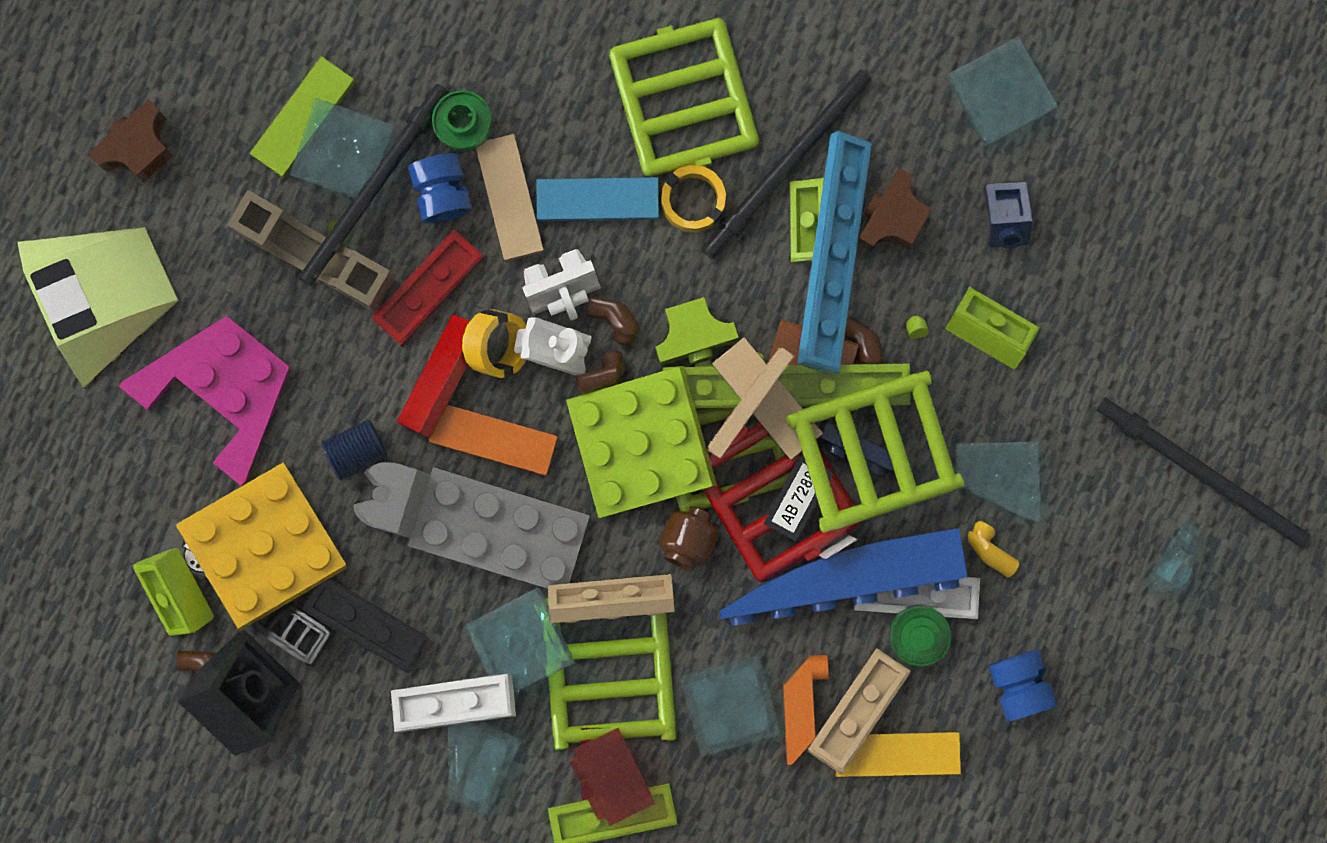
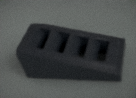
M290 602L275 610L266 626L259 622V620L250 625L254 630L309 667L315 666L336 633ZM287 611L291 616L280 633L277 634L273 629L284 612ZM300 620L305 624L291 643L286 638L297 621ZM313 629L318 633L307 650L304 651L299 647L310 630Z

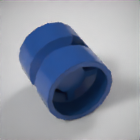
M458 154L435 155L416 161L408 166L413 189L421 192V196L416 201L422 223H440L462 217L473 211L468 189L460 185L464 174Z
M1039 649L988 665L995 688L1003 689L1004 692L999 700L1006 721L1030 716L1058 705L1051 683L1045 682L1042 679L1046 668Z

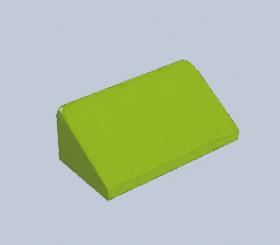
M824 178L790 182L791 262H812Z
M969 287L945 329L1010 368L1016 369L1027 353L1039 327Z
M178 548L166 550L132 565L168 635L176 636L195 633L213 619V613Z

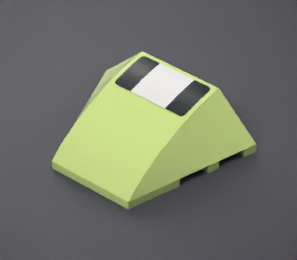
M145 227L17 242L23 272L53 339L83 388L88 386L97 374L110 362L116 360L125 348L139 335L144 334L179 301Z

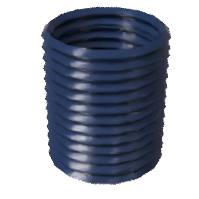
M369 419L363 421L362 424L359 423L355 427H351V429L348 428L347 431L344 430V432L336 434V436L333 435L332 438L329 437L325 441L322 440V447L328 462L337 478L341 481L343 478L351 477V474L354 475L355 472L358 473L362 469H366V467L369 468L370 465L373 466L377 462H381L384 459L387 460V453L383 443Z

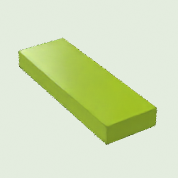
M321 56L251 150V156L284 179L355 84V80Z
M669 783L548 808L554 843H590L677 825Z

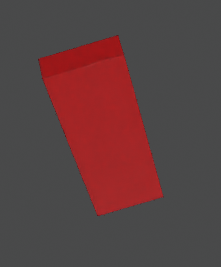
M453 229L371 318L395 341L403 346L485 257Z
M452 314L397 419V423L425 437H431L468 365L464 358L462 344L463 335L470 322L469 320Z

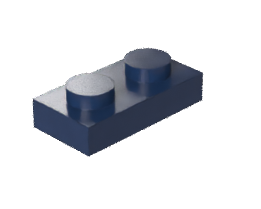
M827 422L822 431L823 434L818 441L826 444L823 451L841 460H846L847 455L838 427ZM858 437L869 473L883 478L885 472L893 475L895 472L888 450Z

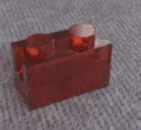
M619 727L573 749L576 758L570 760L571 766L579 782L582 783L587 780L594 793L593 796L588 798V801L598 821L606 818L608 825L611 826L655 804L653 796Z

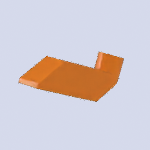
M810 655L783 685L787 765H792L815 739L812 680L828 679L827 655Z

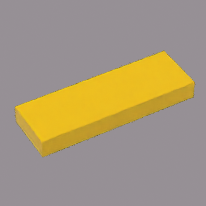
M959 732L869 734L844 773L841 775L835 771L836 777L961 774Z

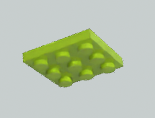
M678 366L566 400L598 518L717 485L684 366Z

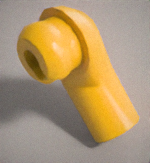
M982 521L976 522L974 529L968 532V543L985 564L1007 578L1014 575L1019 567V561L990 542L995 536V529Z

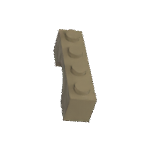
M249 190L245 193L227 224L237 235L303 271L326 238L292 217L283 209ZM342 245L317 278L318 281L374 313L395 279L390 270L355 250Z

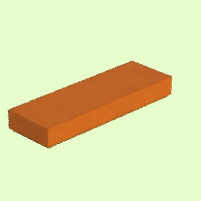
M447 405L428 442L547 476L558 436Z

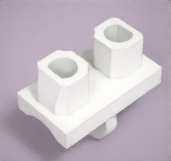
M578 249L564 253L559 258L563 268L562 272L548 276L544 264H537L523 271L526 286L522 288L533 315L549 309L551 316L566 310L570 321L578 318L574 307L588 302V293L601 289L591 260L586 262Z
M536 317L528 318L526 329H519L517 331L514 351L517 354H521L522 359L576 376L585 373L584 357L588 352L587 348L591 343L592 336Z

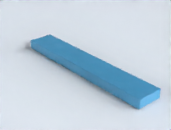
M836 131L830 135L797 361L798 365L829 375L840 373L872 147L871 142L841 131Z

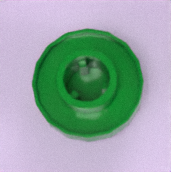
M460 90L447 94L437 103L432 116V124L436 136L443 145L454 151L466 152L475 150L484 144L491 134L493 125L491 111L483 98L473 92Z
M921 604L909 606L899 612L891 624L890 639L892 647L899 658L910 665L920 667L932 665L943 658L950 647L952 635L949 623L941 612L931 606Z

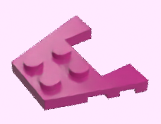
M225 316L122 381L119 387L150 411L176 378L239 428L238 433L213 463L239 485L243 486L249 479L252 465L261 448L264 434L271 416L274 414L291 367L229 317Z

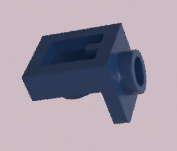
M1027 182L987 184L985 198L990 226L989 246L1015 248L1021 245H1028L1030 243L1033 220Z

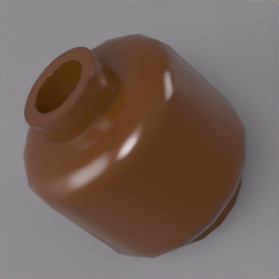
M690 507L688 512L676 511L672 513L659 540L660 548L665 552L663 558L669 563L688 571H693L695 566L706 565L719 538L718 529L710 523L712 516L696 507Z

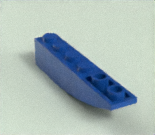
M959 528L875 542L835 553L826 559L822 558L796 568L756 588L720 610V618H730L731 626L756 622L755 613L771 611L772 619L796 615L795 607L811 604L813 612L837 608L836 600L852 597L853 605L878 601L877 593L893 590L894 598L919 594L918 586L934 583L935 591L959 588V579L968 578Z

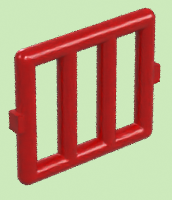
M761 423L756 424L750 429L744 426L721 458L712 452L708 453L712 470L767 438L770 434ZM818 445L825 468L833 472L829 482L838 510L841 511L855 506ZM802 451L792 459L784 455L722 492L718 484L702 489L754 578L761 583L770 580L803 559H806L808 562L821 554V548L857 528L862 523L861 521L825 533L819 530L766 563L763 561L753 541L773 530L771 527L763 524L769 513L743 527L731 506L793 470L800 455L804 456Z

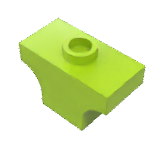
M703 297L665 309L669 334L663 343L655 346V351L660 366L686 358L689 359L690 364L712 358V350L737 343L739 337L734 322L723 323L716 320L710 314Z

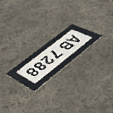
M800 455L763 523L794 541L799 537L818 502L804 456ZM826 469L828 479H830L833 472Z

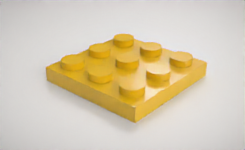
M284 462L175 524L239 632L347 568L346 563Z

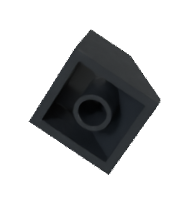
M242 630L194 674L178 703L234 756L267 744L300 683L248 632Z

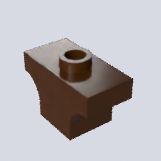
M148 99L128 118L124 116L115 121L108 130L109 135L88 155L105 172L108 173L115 168H127L144 183L174 156L164 146L160 136L161 127L167 118Z
M898 168L884 195L878 192L874 194L865 211V214L871 216L858 240L859 246L871 252L880 243L893 242L907 250L910 249L932 210L914 197L911 191L912 174Z

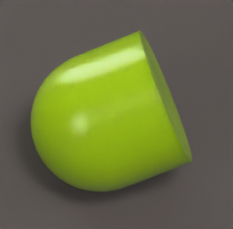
M912 316L908 319L906 329L910 339H918L928 335V327L922 317Z

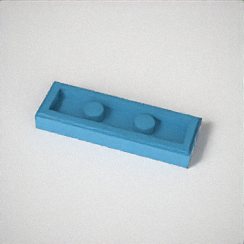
M658 177L536 179L537 222L659 220Z

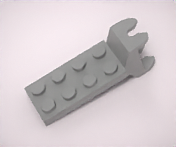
M383 462L370 466L364 471L363 474L372 485L378 487L372 492L374 500L354 504L353 510L355 515L368 526L410 538L408 547L548 589V585L570 583L590 515L434 467L431 468L429 475L398 463Z

